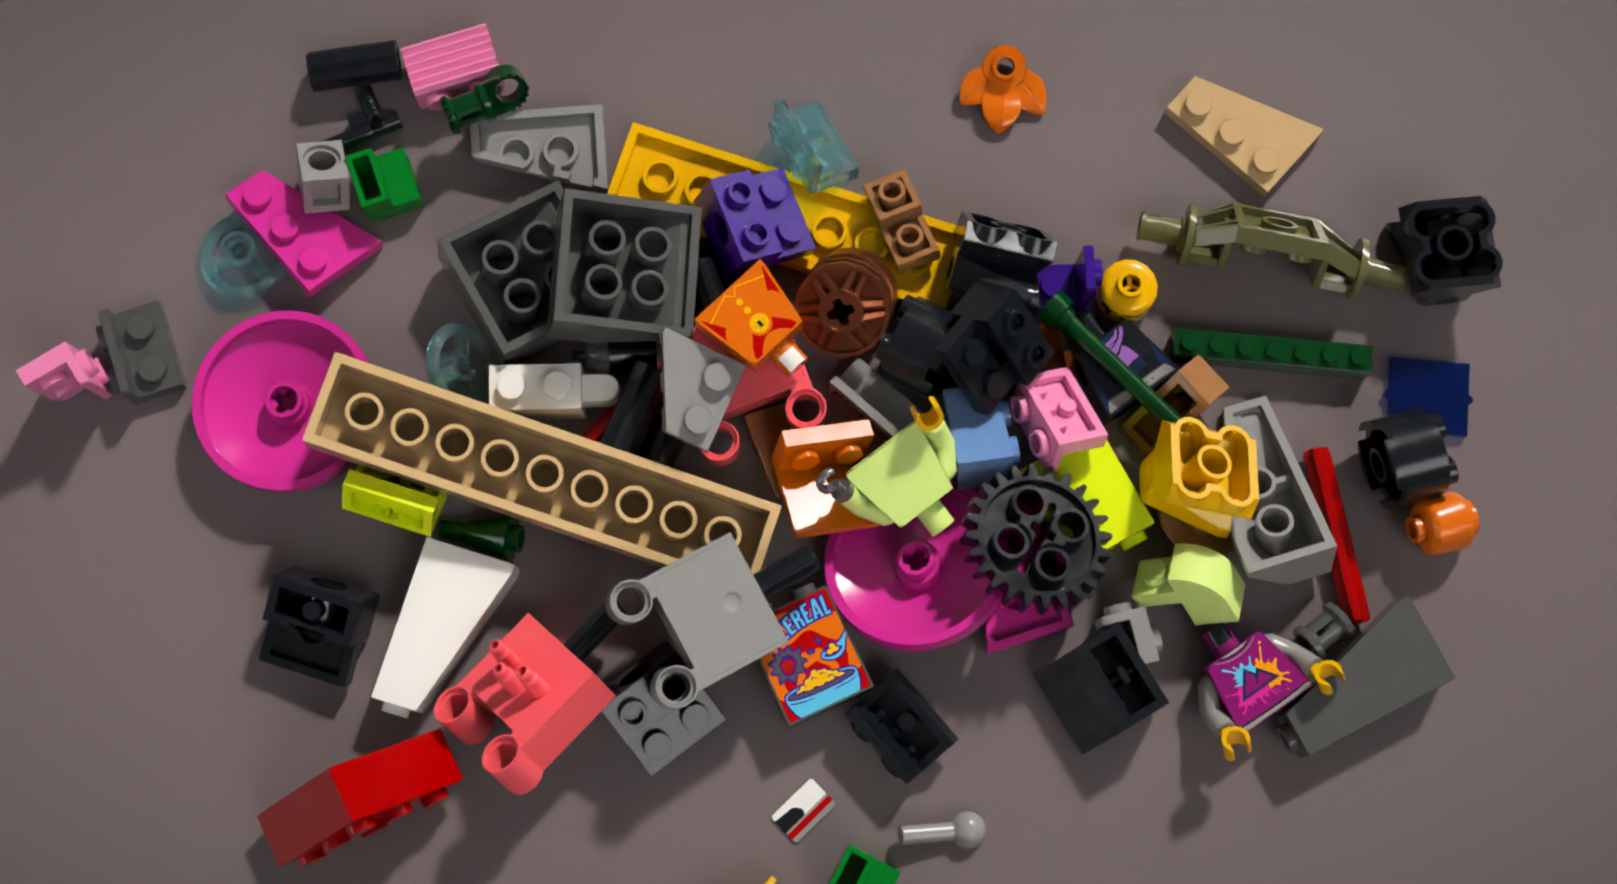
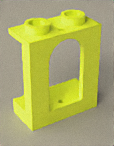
M358 465L355 471L349 469L343 482L342 509L431 537L448 495L425 488L424 492H420L382 480L379 476L381 472Z

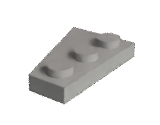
M602 104L514 110L496 116V120L491 122L483 119L470 124L471 155L474 162L552 181L558 180L561 183L607 194L609 182L604 109Z

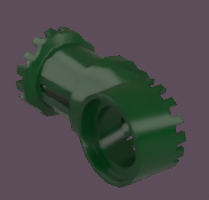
M504 64L491 69L486 75L485 80L476 83L473 90L450 99L447 96H442L439 100L444 114L448 116L446 119L449 121L448 123L453 135H457L461 132L462 127L483 119L491 122L496 120L495 117L511 110L514 111L517 106L519 108L522 107L521 104L527 101L526 97L529 96V86L518 68L513 65ZM505 79H515L518 81L517 88L512 94L500 96L495 93L496 87L501 81Z

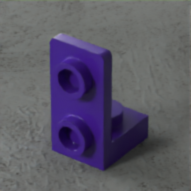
M1093 245L1083 246L1075 264L1049 265L1037 274L1039 311L1060 289L1073 301L1071 306L1077 312L1085 310L1090 299L1096 296V286H1101L1103 280L1102 260L1100 258L1094 259Z

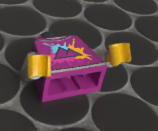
M1218 623L1201 635L1217 658L1199 671L1202 677L1197 686L1199 715L1215 738L1222 742L1223 755L1228 761L1235 760L1234 751L1231 747L1233 744H1241L1248 753H1251L1249 731L1312 687L1313 684L1310 679L1316 680L1319 690L1325 695L1334 693L1332 686L1327 681H1324L1325 678L1334 675L1342 681H1346L1342 667L1338 662L1334 660L1323 661L1302 645L1273 633L1263 634L1257 631L1239 642L1226 623Z

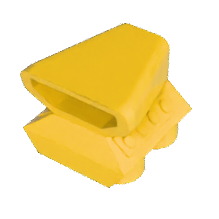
M1183 417L1176 423L1162 420L1155 449L1143 460L1140 466V501L1209 534L1227 539L1231 531L1232 516L1252 519L1259 501L1256 440L1250 438L1247 432L1235 425H1227L1219 431L1207 429L1200 420L1193 417Z

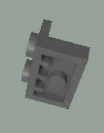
M157 300L117 314H113L108 309L98 311L101 325L96 327V334L103 351L110 354L113 367L108 369V376L116 394H122L123 397L132 403L138 404L187 388L163 304Z

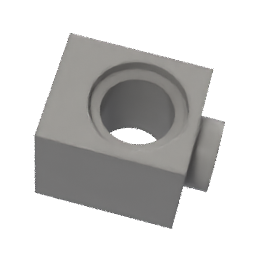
M342 140L296 143L297 173L304 214L350 210L349 174Z

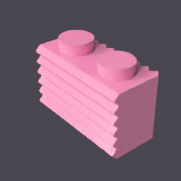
M486 23L400 48L414 96L421 109L442 110L440 97L447 96L450 99L473 90L476 83L485 80L486 75L491 69L499 66ZM504 80L501 81L497 86L504 85Z

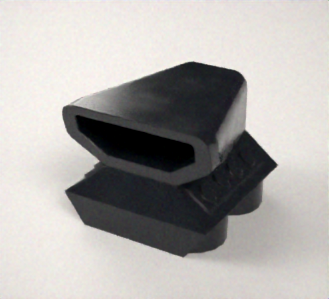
M1482 196L1414 202L1398 208L1400 222L1386 223L1388 235L1401 263L1407 264L1411 294L1417 296L1421 306L1459 303L1465 301L1474 293L1501 287L1500 271L1503 266L1501 254L1495 248L1492 231L1496 216L1493 209L1489 206L1488 200Z
M961 211L955 229L954 245L946 272L945 285L948 289L966 293L976 280L1015 288L1029 312L1038 314L1039 286L1037 274L1054 262L1057 242L1049 232L1022 224L1000 221L977 213Z

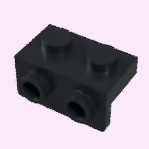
M898 668L846 712L856 735L863 741L870 742L882 756L881 760L886 770L894 777L901 778L906 784H909L959 740Z

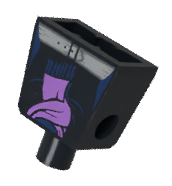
M1094 311L1079 319L1154 391L1161 388L1179 370L1176 364L1130 320L1126 319L1108 331ZM1084 349L1075 354L1073 358L1074 372L1103 426H1106L1139 403Z

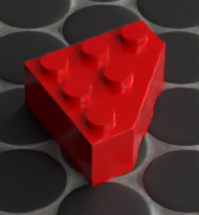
M439 728L330 767L259 814L257 818L279 868L298 861L300 868H304L327 857L326 853L348 844L354 836L361 834L362 838H366L389 827L388 823L414 811L412 807L418 804H422L423 808L426 809L448 799L450 795L447 789L462 781L463 777L442 730Z

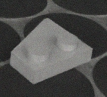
M664 327L659 333V343H662L663 372H660V382L664 398V406L661 409L662 432L702 451H708L746 366Z

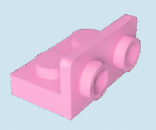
M67 342L61 343L15 370L25 387L52 401L56 399L63 401L72 398L80 393L83 388L105 400L113 396L107 384L110 382L108 369L99 357L93 359L85 348L78 350Z
M1069 367L1039 372L1029 386L1017 383L1009 404L1011 416L1016 423L1020 424L1029 440L1031 452L1035 457L1039 458L1045 470L1051 466L1054 471H1057L1063 455L1104 447L1108 433Z

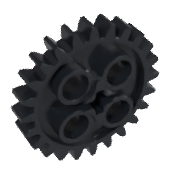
M1030 464L1022 476L1020 470L1015 465L1006 473V478L999 472L995 473L989 481L990 485L983 483L976 492L978 497H973L967 504L966 508L971 514H966L961 521V525L971 531L966 532L962 536L960 544L971 546L973 549L964 557V562H978L980 567L973 574V579L987 577L990 580L985 590L987 595L998 588L1003 591L1001 598L1003 606L1014 597L1018 599V608L1021 613L1032 602L1035 604L1038 615H1043L1049 609L1050 603L1055 611L1059 613L1068 605V601L1076 606L1084 598L1083 593L1089 595L1098 586L1095 580H1100L1106 574L1107 569L1102 564L1112 556V552L1101 546L1106 545L1113 537L1111 533L1099 531V528L1108 520V517L1106 515L1094 516L1092 510L1100 501L1098 499L1085 501L1082 498L1087 488L1085 484L1077 487L1075 490L1069 487L1071 474L1067 473L1058 481L1054 479L1053 467L1049 466L1043 475L1039 476L1035 465ZM1017 502L1026 503L1031 508L1033 515L1023 513L1019 509ZM1050 505L1054 508V513L1038 539L1037 544L1039 547L1029 557L1025 572L1022 573L1018 570V566L1023 555L1035 538L1034 531L1043 521ZM1058 524H1063L1070 528L1074 538L1065 536L1060 531ZM1002 539L1009 542L1015 554H1009L1002 550L998 540ZM1040 562L1048 563L1054 569L1056 577L1045 574L1040 567Z

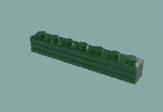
M1175 328L1171 334L1170 359L1178 363H1188L1199 354L1211 366L1365 379L1372 372V345Z

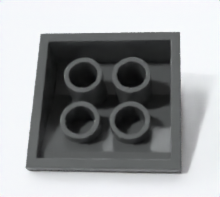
M558 180L437 239L438 258L499 365H515L543 351L559 340L546 337L557 208L564 192Z
M565 188L557 208L546 337L589 343L659 341V333L662 328L666 327L692 340L702 207Z

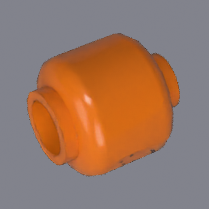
M1446 492L1415 502L1410 510V517H1407L1405 521V529L1409 540L1417 544L1422 552L1431 556L1459 551L1469 547L1480 527L1478 512L1474 504L1455 492Z

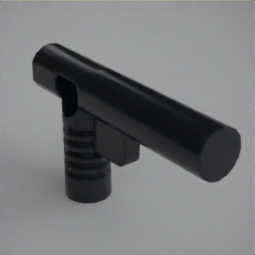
M367 84L355 90L363 110L348 116L347 120L351 129L323 141L342 140L343 149L346 151L401 129L403 125L397 111L385 116L383 115L372 86ZM376 121H381L385 124L383 127L374 130Z

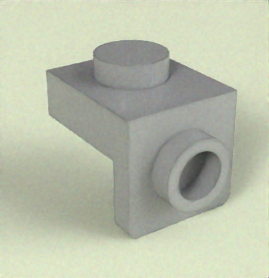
M1124 602L1103 608L1105 616L1094 621L1096 630L1109 628L1119 622L1120 625L1123 624L1125 633L1146 666L1160 661L1158 652L1163 651L1161 634L1156 624L1150 625L1145 606L1132 609L1130 602Z

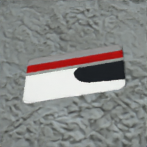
M809 779L772 815V819L795 843H798L835 807V802L813 779Z

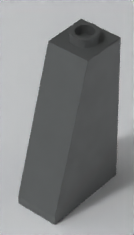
M1409 595L1388 604L1333 659L1342 667L1346 681H1342L1334 675L1328 676L1324 681H1327L1332 686L1334 693L1325 695L1319 690L1316 680L1313 679L1311 681L1313 686L1292 700L1276 716L1281 725L1277 728V732L1283 745L1290 753L1295 751L1298 758L1311 756L1455 679L1453 672Z

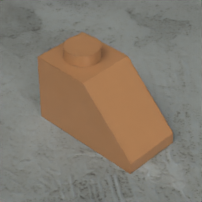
M1198 354L1179 369L1156 393L1182 418L1193 417L1197 419L1230 387ZM1142 405L1121 427L1147 455L1155 449L1161 422Z

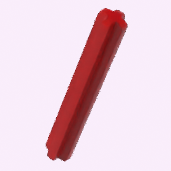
M1328 447L1313 448L1304 452L1303 459L1311 491L1337 544L1331 574L1339 607L1348 616L1353 625L1362 624L1369 621L1371 615L1331 452Z

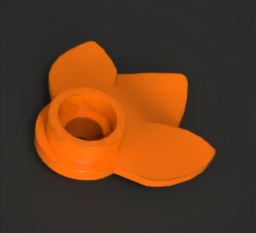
M1000 45L987 53L981 67L968 72L963 78L960 85L959 101L961 105L966 106L981 104L986 122L995 133L1000 134L1015 122L1021 109L1034 115H1043L1047 105V95L1042 79L1027 69L1026 59L1022 52L1010 45ZM1008 59L1012 63L1013 70L1010 75L999 73L997 69L999 60Z

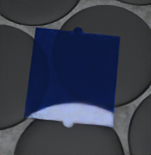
M1400 357L1389 358L1388 389L1383 393L1384 398L1387 399V415L1419 406L1427 411L1428 414L1438 412L1441 415L1446 427V436L1467 437L1468 405L1473 402V398L1469 396L1470 364Z

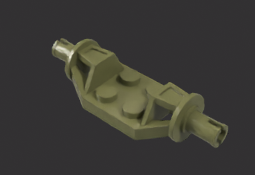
M1230 202L1198 213L1197 205L1189 204L1185 216H1182L1181 220L1148 214L1142 211L1136 233V240H1146L1175 246V251H1177L1176 264L1179 266H1184L1189 261L1224 269L1233 243L1240 244L1239 247L1242 250L1254 254H1266L1267 249L1285 253L1284 257L1299 263L1311 262L1308 278L1313 288L1345 293V298L1349 300H1355L1358 297L1364 284L1402 293L1409 276L1407 264H1397L1370 258L1368 239L1359 238L1353 248L1319 219L1236 202ZM1217 245V246H1216V249H1210V248L1199 247V246ZM1331 264L1346 274V277L1326 272L1328 265Z

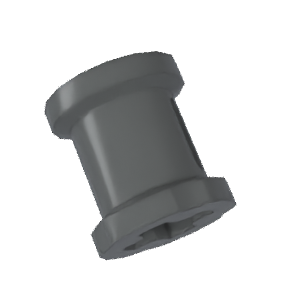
M1330 601L1322 606L1323 612L1305 627L1299 625L1293 630V635L1299 645H1302L1322 660L1326 658L1325 652L1343 637L1351 638L1356 634V629L1348 616Z

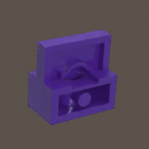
M783 168L752 175L750 170L710 179L693 201L694 206L702 207L701 224L725 283L738 280L759 259L769 268L771 265L808 256L816 249Z

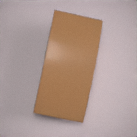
M905 169L863 184L871 211L898 274L940 259V249L922 214V204Z

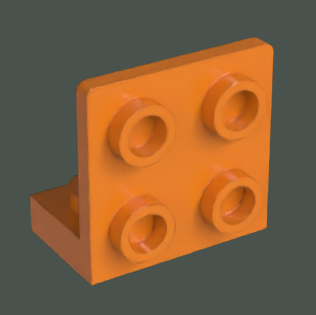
M869 419L781 431L771 460L795 538L880 526L877 523L855 516L832 498L831 493L823 494L816 487L818 475L828 468L834 469L835 474L828 477L824 485L834 479H847L849 481L846 477V472L864 459L874 437Z

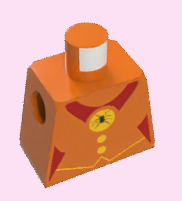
M761 259L694 319L696 328L703 335L753 372H757L771 359L787 377H790L808 360V357L792 341L803 329V321Z

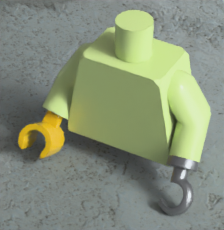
M934 396L928 397L932 408L927 413H917L914 405L911 406L910 411L914 421L848 470L846 477L849 481L847 479H834L824 485L826 479L834 475L835 471L832 468L822 471L816 480L818 491L823 494L831 493L832 498L855 516L882 526L896 523L901 528L917 516L932 537L946 529L954 522V518L939 499L953 489L950 480L957 472L955 439L943 419V412Z

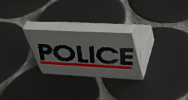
M860 357L852 363L840 378L835 375L829 383V394L859 420L869 419L873 432L884 442L914 421L910 411V407L914 404L889 382L881 379L880 375ZM914 405L917 413L924 414V412H922L917 406Z

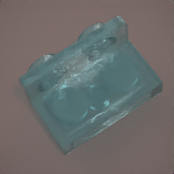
M784 99L774 103L772 120L769 121L770 135L777 146L781 145L788 156L793 176L797 180H802L809 194L858 178L860 167L820 101L794 110H790Z

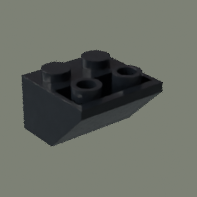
M1119 622L1033 674L1082 755L1169 704V701Z

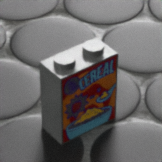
M814 583L805 585L789 594L790 602L775 609L772 603H768L789 642L757 659L789 729L863 695L874 688L872 680L826 585L818 589L815 588Z

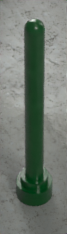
M1061 289L1035 315L1048 329L1051 326L1057 331L1063 329L1160 422L1163 420L1176 423L1182 418L1075 316L1077 311L1071 306L1073 301Z

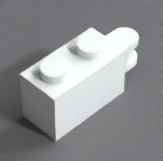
M581 363L489 365V405L532 420L586 419V408L613 407L621 395L619 384L613 376L608 374L586 375Z

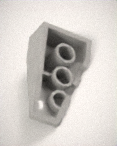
M1267 396L1224 407V427L1227 425L1240 427L1247 432L1250 438L1256 440L1259 501L1252 519L1232 516L1230 531L1231 540L1249 578L1289 585L1331 572L1337 544Z

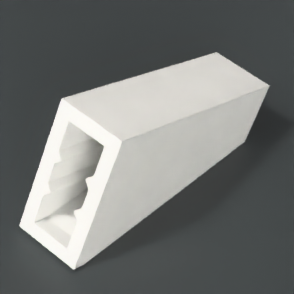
M426 537L371 696L384 702L381 711L408 719L410 711L424 714L518 579L520 569L515 564Z

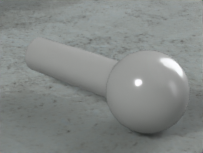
M963 811L956 814L951 822L899 826L898 839L901 845L953 841L961 848L971 849L981 844L986 835V826L983 819L971 811Z

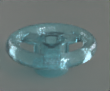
M238 214L220 220L208 231L201 245L199 259L203 276L215 291L229 298L247 300L260 297L271 291L281 281L286 270L276 258L271 270L258 259L257 236ZM244 227L243 232L234 231L224 236L219 245L220 256L213 258L215 247L221 237L232 229ZM241 249H248V254L245 258L236 259V255ZM231 268L250 270L261 281L250 286H235L223 280L218 273Z
M451 322L443 325L431 337L426 351V371L430 384L450 391L449 388L468 384L476 393L470 397L471 399L483 403L488 401L489 365H495V360L486 340L478 330L468 324ZM455 336L454 350L440 353L445 341ZM469 341L479 354L482 364V377L474 370L473 362L469 357Z

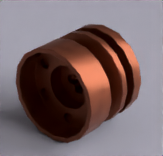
M855 247L835 249L817 261L797 290L794 308L803 321V329L800 333L807 343L823 354L843 358L858 356L873 348L881 339L894 315L898 300L896 279L888 265L870 251ZM839 299H841L844 305L852 304L853 308L849 315H846L844 309H835Z

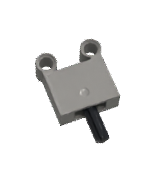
M731 532L640 580L628 579L621 581L609 591L605 607L607 614L613 621L620 625H631L644 619L654 604L686 667L673 665L659 670L651 680L650 693L657 705L664 709L674 710L688 706L694 701L700 690L787 644L789 641L766 599L818 572L820 565L813 550L810 547H803L752 574ZM632 590L638 594L641 600V608L636 615H626L619 610L616 602L620 591ZM669 674H676L685 682V694L679 701H671L663 694L662 683Z

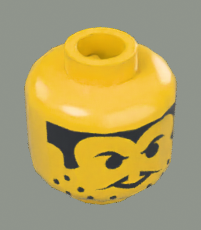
M1125 259L1114 262L1104 271L1102 285L1096 286L1095 298L1099 309L1107 318L1119 323L1126 319L1134 322L1146 315L1157 297L1158 284L1154 273L1147 265L1137 260Z

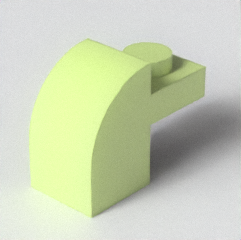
M1179 543L1175 544L1172 557L1139 561L1132 598L1138 607L1182 603L1195 626L1239 622L1246 584L1233 563L1224 555L1204 546Z

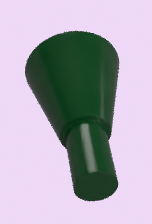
M510 516L475 520L469 523L441 520L438 528L440 538L466 541L467 544L508 561L512 560L516 552L520 553L525 542L524 526L519 524V519Z

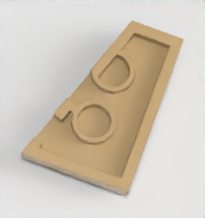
M1197 76L1184 87L1164 111L1169 118L1263 197L1271 191L1324 131V129Z

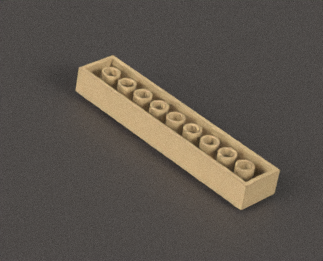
M338 352L334 353L302 439L308 448L660 568L731 532L752 574L761 570L782 507L776 503Z

